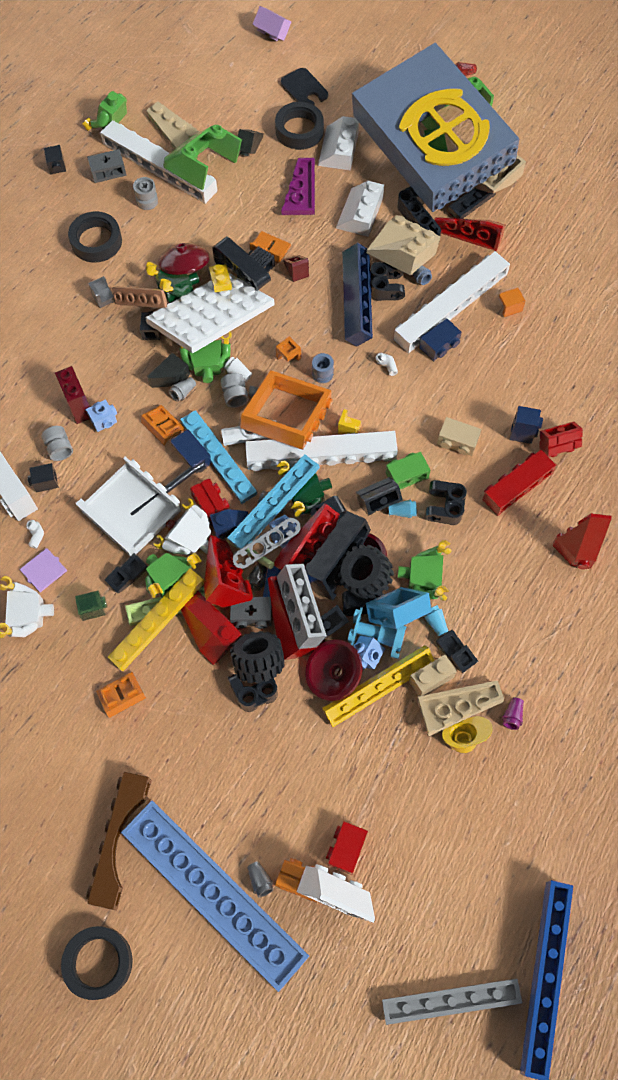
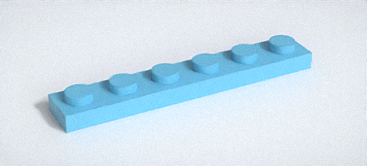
M195 410L181 418V424L186 430L189 429L210 454L211 464L240 503L243 504L256 496V489Z
M304 454L227 537L228 540L238 549L252 542L320 468L319 464Z

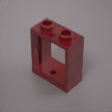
M70 366L55 372L76 423L79 424L89 420L86 409L90 406L73 367Z

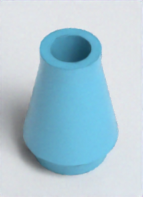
M410 499L389 506V515L406 518L417 516L416 501H411Z
M438 605L431 608L432 612L426 614L424 618L437 635L441 636L449 630L446 626L442 609H439Z

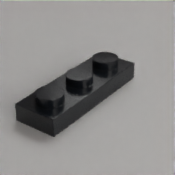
M474 188L450 205L448 211L455 218L463 219L494 197L496 192L490 193Z

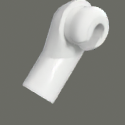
M384 353L376 355V361L378 364L387 367L389 375L394 376L398 373L392 356Z
M29 520L26 527L31 532L32 538L28 545L37 549L44 536V531L39 522Z

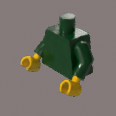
M147 262L146 264L147 274L155 275L157 287L164 290L168 303L188 295L193 291L192 285L200 282L196 272L190 275L168 274L160 269L156 270L157 265L152 262Z
M281 461L277 465V467L281 468L278 471L280 476L287 474L292 468L286 461ZM315 473L291 499L293 503L291 509H295L294 515L296 517L300 516V514H311L312 507L324 501L323 491L332 489L330 478L319 480Z

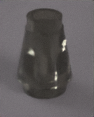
M258 561L246 578L251 585V589L255 591H260L265 586L267 567Z

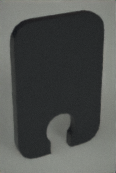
M299 68L281 78V85L296 102H307L315 106V103L309 100L308 96L317 95L320 102L328 99V91L306 68Z

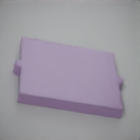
M47 548L20 569L28 578V582L32 583L40 593L67 572L66 568L59 562V558L55 557Z

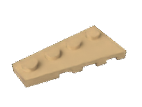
M158 101L146 110L149 118L157 128H160L164 137L168 138L170 144L175 149L200 132Z
M498 680L418 696V703L428 736L496 706L504 700Z

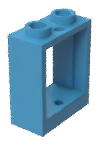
M403 587L366 603L369 622L394 629L400 628L432 612L429 593Z

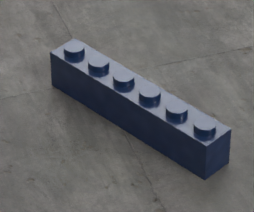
M358 242L342 252L345 340L355 346H359L373 338L370 255L366 253L367 248Z

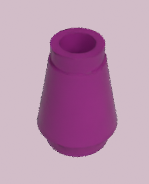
M517 697L511 699L502 717L504 727L518 730L522 726L524 703L522 699Z

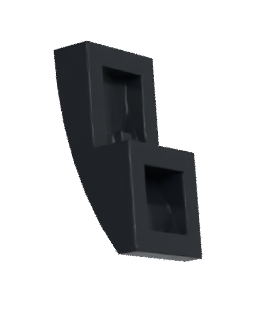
M134 553L121 567L117 566L106 577L105 581L119 594L136 581L146 571L148 565Z
M453 629L435 641L442 652L461 673H464L479 662L467 645L464 646Z

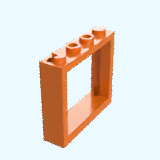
M270 370L241 414L240 428L303 450L307 442H311L313 432H317L320 420H324L326 409H330L333 401L331 398L332 390ZM274 389L318 403L302 431L257 416Z

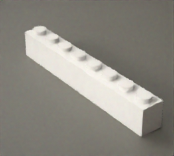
M112 120L100 132L103 145L113 151L120 149L121 155L204 204L217 192L216 179L211 175L206 176L204 189L200 190L166 170L163 163L165 156L169 152L151 143L148 139L137 135L136 132L125 128L122 124Z
M493 252L490 256H485L481 263L474 265L467 274L461 275L457 282L450 284L443 293L437 294L429 304H424L420 311L412 314L405 323L399 324L394 330V341L409 354L420 345V338L446 318L449 320L454 318L504 278L508 273L510 263L497 252Z
M395 431L312 437L311 442H307L303 450L276 440L246 441L248 470L253 471L270 468L273 470L280 469L277 465L281 461H286L289 466L293 467L304 454L319 465L327 464L333 466L339 463H372L381 460L389 462L397 458L398 452Z

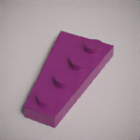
M298 158L281 215H315V158Z

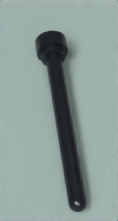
M202 462L194 468L189 467L164 486L167 490L166 493H169L192 474L203 472L207 469L205 464ZM159 493L155 494L149 500H147L138 508L133 510L130 514H136L139 510H141L144 506L151 502L155 497H157Z

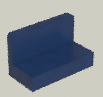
M189 429L171 440V444L191 468L196 467L202 462L206 467L211 465L210 454Z

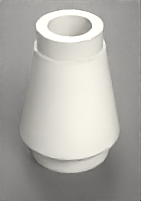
M231 357L224 367L229 374H242L245 382L252 375L238 358Z

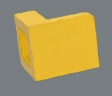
M346 409L343 410L338 423V435L358 434L361 421L347 417L348 410Z

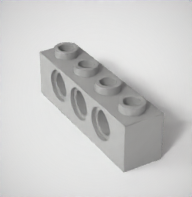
M304 564L285 565L278 574L277 580L298 649L317 647L327 635Z

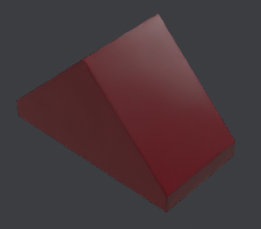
M298 255L283 260L293 282L309 277L308 258Z

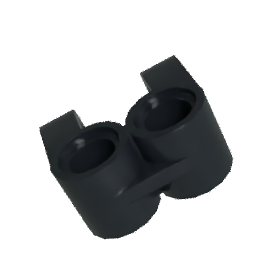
M385 262L373 263L370 269L372 299L376 301L403 299L405 297L404 285L389 284L388 279L402 277L403 271Z
M439 480L431 481L429 493L433 496L446 498L445 508L437 506L427 507L425 519L442 524H459L464 514L467 494L465 486L459 483ZM452 494H458L460 497L456 498ZM450 511H455V512H457L458 514H457V515H453V514L450 513Z
M236 673L227 677L239 706L245 712H252L260 705L272 703L278 697L277 684L274 678L266 682L262 681L251 687H243ZM268 687L273 691L270 694H264L262 692L263 689ZM246 696L254 698L250 703H246L243 700Z

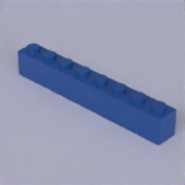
M552 880L545 884L520 1067L521 1075L538 1080H549L573 894V885Z

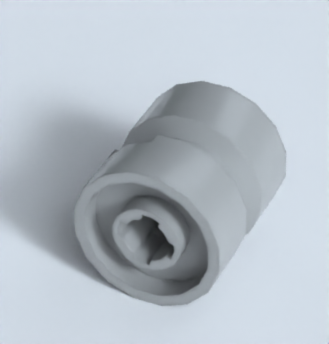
M148 177L138 178L133 184L137 205L142 210H151L158 204L155 183Z
M239 373L225 375L221 379V386L226 405L228 407L245 405L249 397L243 375Z
M52 426L43 431L41 437L44 445L47 446V452L51 460L61 461L72 455L73 448L64 427Z

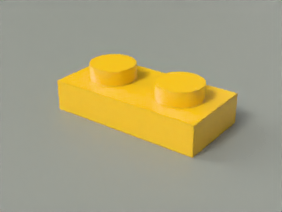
M226 264L209 267L214 292L232 290Z

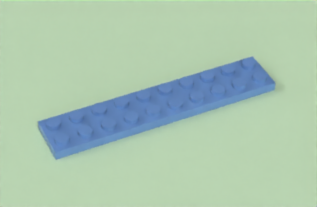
M151 801L121 832L278 992L308 959L309 955L155 802Z

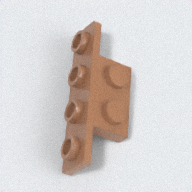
M112 287L116 304L151 308L167 307V297L162 289Z

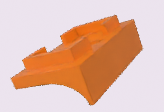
M263 231L259 233L253 243H249L250 250H255L260 246L263 250L265 249V251L271 253L274 256V261L278 263L281 262L291 247V243Z
M162 405L141 415V423L164 446L169 439L185 430ZM168 420L167 422H165V423H163V424H161V425H159V426L157 427L158 424H160V423H162V422Z
M133 672L96 691L109 718L146 699ZM118 686L125 698L123 700L120 699L115 689Z

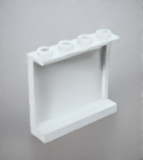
M124 457L125 464L86 501L80 499L76 505L84 515L131 557L134 553L137 554L181 509L179 506L180 501L173 494L169 496L161 483L158 482L156 484L152 481L153 477L147 471L143 473L135 460L132 459L130 461L127 457ZM159 493L157 497L150 501L136 514H130L133 510L138 508L140 505L149 500L155 494Z

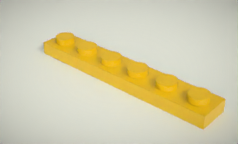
M190 568L111 652L108 658L121 671H124L204 585L205 581Z
M426 645L422 646L357 686L347 697L333 701L322 709L330 725L335 727L409 681L413 673L432 663L434 659L429 647Z

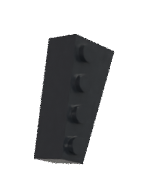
M347 511L339 519L334 530L329 533L326 541L317 550L311 562L306 565L305 570L315 593L334 601L336 597L334 591L338 585H342L341 579L338 577V573L341 572L338 566L342 565L340 560L342 557L345 558L347 556L345 554L347 551H353V547L359 548L360 545H363L371 531L365 518Z

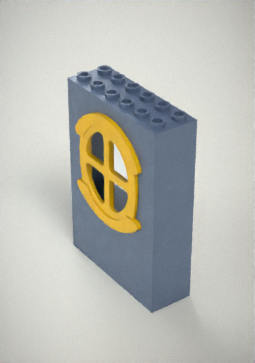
M436 42L352 93L353 116L431 212L442 209L448 202L456 200L461 194L469 192L477 184L485 182L487 178L493 174H498L503 168L511 166L516 161L519 137ZM447 105H451L461 109L464 113L450 122H445L437 111ZM432 116L440 128L426 137H421L418 123ZM466 119H470L474 127L473 138L468 144H464L452 131L453 127ZM442 134H447L458 147V150L442 152L430 147L428 143Z

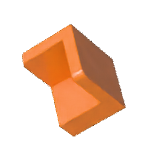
M518 287L499 294V298L504 305L502 314L504 317L523 311L526 300Z
M290 336L276 346V358L278 360L282 357L287 362L293 357L298 361L301 359V347Z

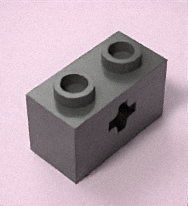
M120 149L87 157L95 183L127 176Z
M253 597L251 601L232 605L231 623L236 628L241 629L247 628V626H255L259 629L272 626L271 597ZM250 611H254L253 616H249Z

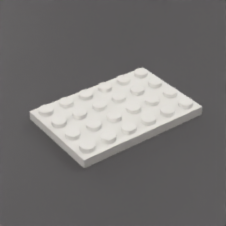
M229 273L232 290L214 292L212 281H209L188 295H184L176 301L169 303L166 308L153 312L146 317V322L180 346L194 353L274 306V299L259 290L256 291L254 287L249 286L246 282Z

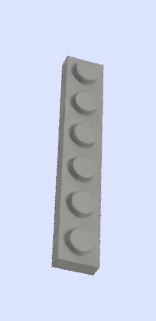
M518 979L382 1000L386 1025L522 1004Z

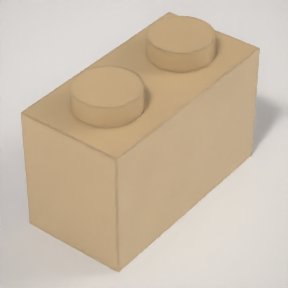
M446 417L437 444L445 449L458 451L462 455L472 456L482 429Z
M443 655L410 676L409 683L418 696H423L453 679L457 671L447 656Z

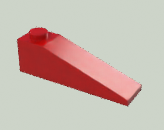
M435 217L434 219L441 228V234L497 251L506 226L499 222L484 219Z
M324 503L300 529L299 533L281 550L274 561V567L280 571L285 565L304 564V567H306L316 555L317 550L324 544L329 533L336 527L340 514Z
M593 513L578 521L576 527L567 528L565 534L559 533L553 541V547L571 566L582 570L592 568L597 560L612 516Z
M210 535L204 583L206 601L223 608L251 601L253 599L251 585L248 580L243 579L241 575L243 573L242 568L234 565V554L226 541Z
M277 576L269 577L268 584L277 638L281 641L284 660L296 659L312 653L317 647L298 649Z
M199 591L181 608V612L199 651L213 666L230 651L231 645L236 642V639L242 637L239 630L218 609L206 601V598Z

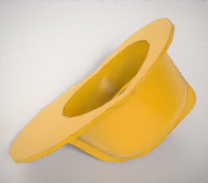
M475 716L445 728L442 732V737L452 750L459 753H468L477 744L486 741L491 736L493 728L488 719Z

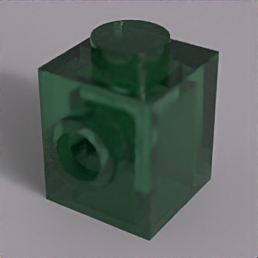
M99 590L75 596L78 614L82 621L106 615L105 608H108L105 596L102 597Z

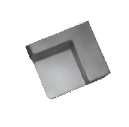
M104 276L88 283L92 296L100 308L115 302L114 295L109 289Z

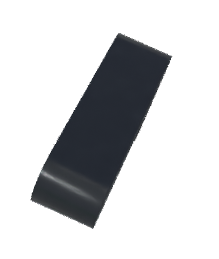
M409 186L401 190L398 194L397 208L403 217L441 236L440 226L424 208L423 204L425 203L414 189Z
M228 236L212 247L216 265L226 264L249 286L254 287L256 291L271 281L267 270Z

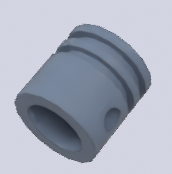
M320 353L312 360V377L318 383L329 382L334 375V360L329 354Z

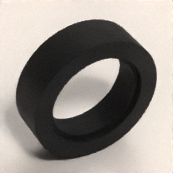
M292 102L283 106L275 117L277 139L284 146L295 150H304L315 146L320 142L324 133V117L322 112L316 106L307 102ZM293 118H306L311 120L315 127L310 132L295 134L287 131L284 125Z
M99 211L84 213L77 217L69 227L68 237L72 250L77 257L84 261L92 263L106 261L116 255L121 248L122 236L119 225L115 218L107 213ZM93 227H103L111 232L110 239L98 247H87L79 241L82 233Z
M96 926L80 931L68 942L62 955L61 973L66 986L73 994L87 1000L105 999L116 994L125 985L132 970L133 957L131 948L127 940L113 929ZM104 939L110 942L117 951L118 968L114 977L107 984L100 987H91L83 983L77 974V956L82 947L88 942Z

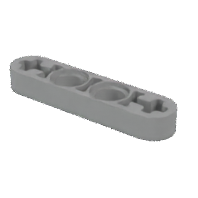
M294 518L285 519L238 550L233 555L234 565L238 568L248 567L299 533L300 523ZM288 522L296 523L295 531L288 530L285 532L288 536L284 538L283 533L278 528L282 526L284 530L288 527ZM272 532L280 534L279 542H270L269 536ZM255 543H261L264 546L262 553L256 554L253 552L252 547ZM249 548L250 553L255 558L251 560L249 556L245 559V564L237 563L238 555L244 556L248 554L245 550Z

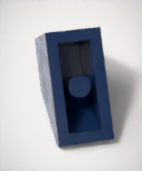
M227 509L211 514V523L216 537L219 539L227 538L249 515L248 511Z

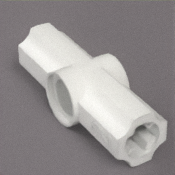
M240 426L221 429L224 446L268 439L256 433L246 434L250 431L241 429Z

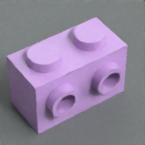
M259 6L253 25L258 27L257 31L263 34L269 33V37L276 41L278 39H285L291 21L262 6Z

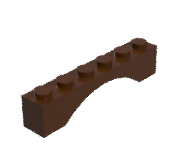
M123 772V776L118 779L117 790L119 791L117 798H113L111 803L112 816L105 825L106 838L99 847L98 853L101 856L99 863H96L93 868V885L89 886L86 894L87 904L114 911L118 909L123 887L116 868L117 844L122 829L129 817L147 800L152 781L147 776Z

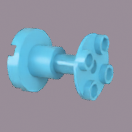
M361 607L360 610L356 609L353 617V623L356 625L355 629H350L348 643L354 646L357 634L376 638L380 644L393 647L390 657L398 659L399 654L396 651L400 652L406 626L394 629L383 625L379 627L360 622L363 608Z

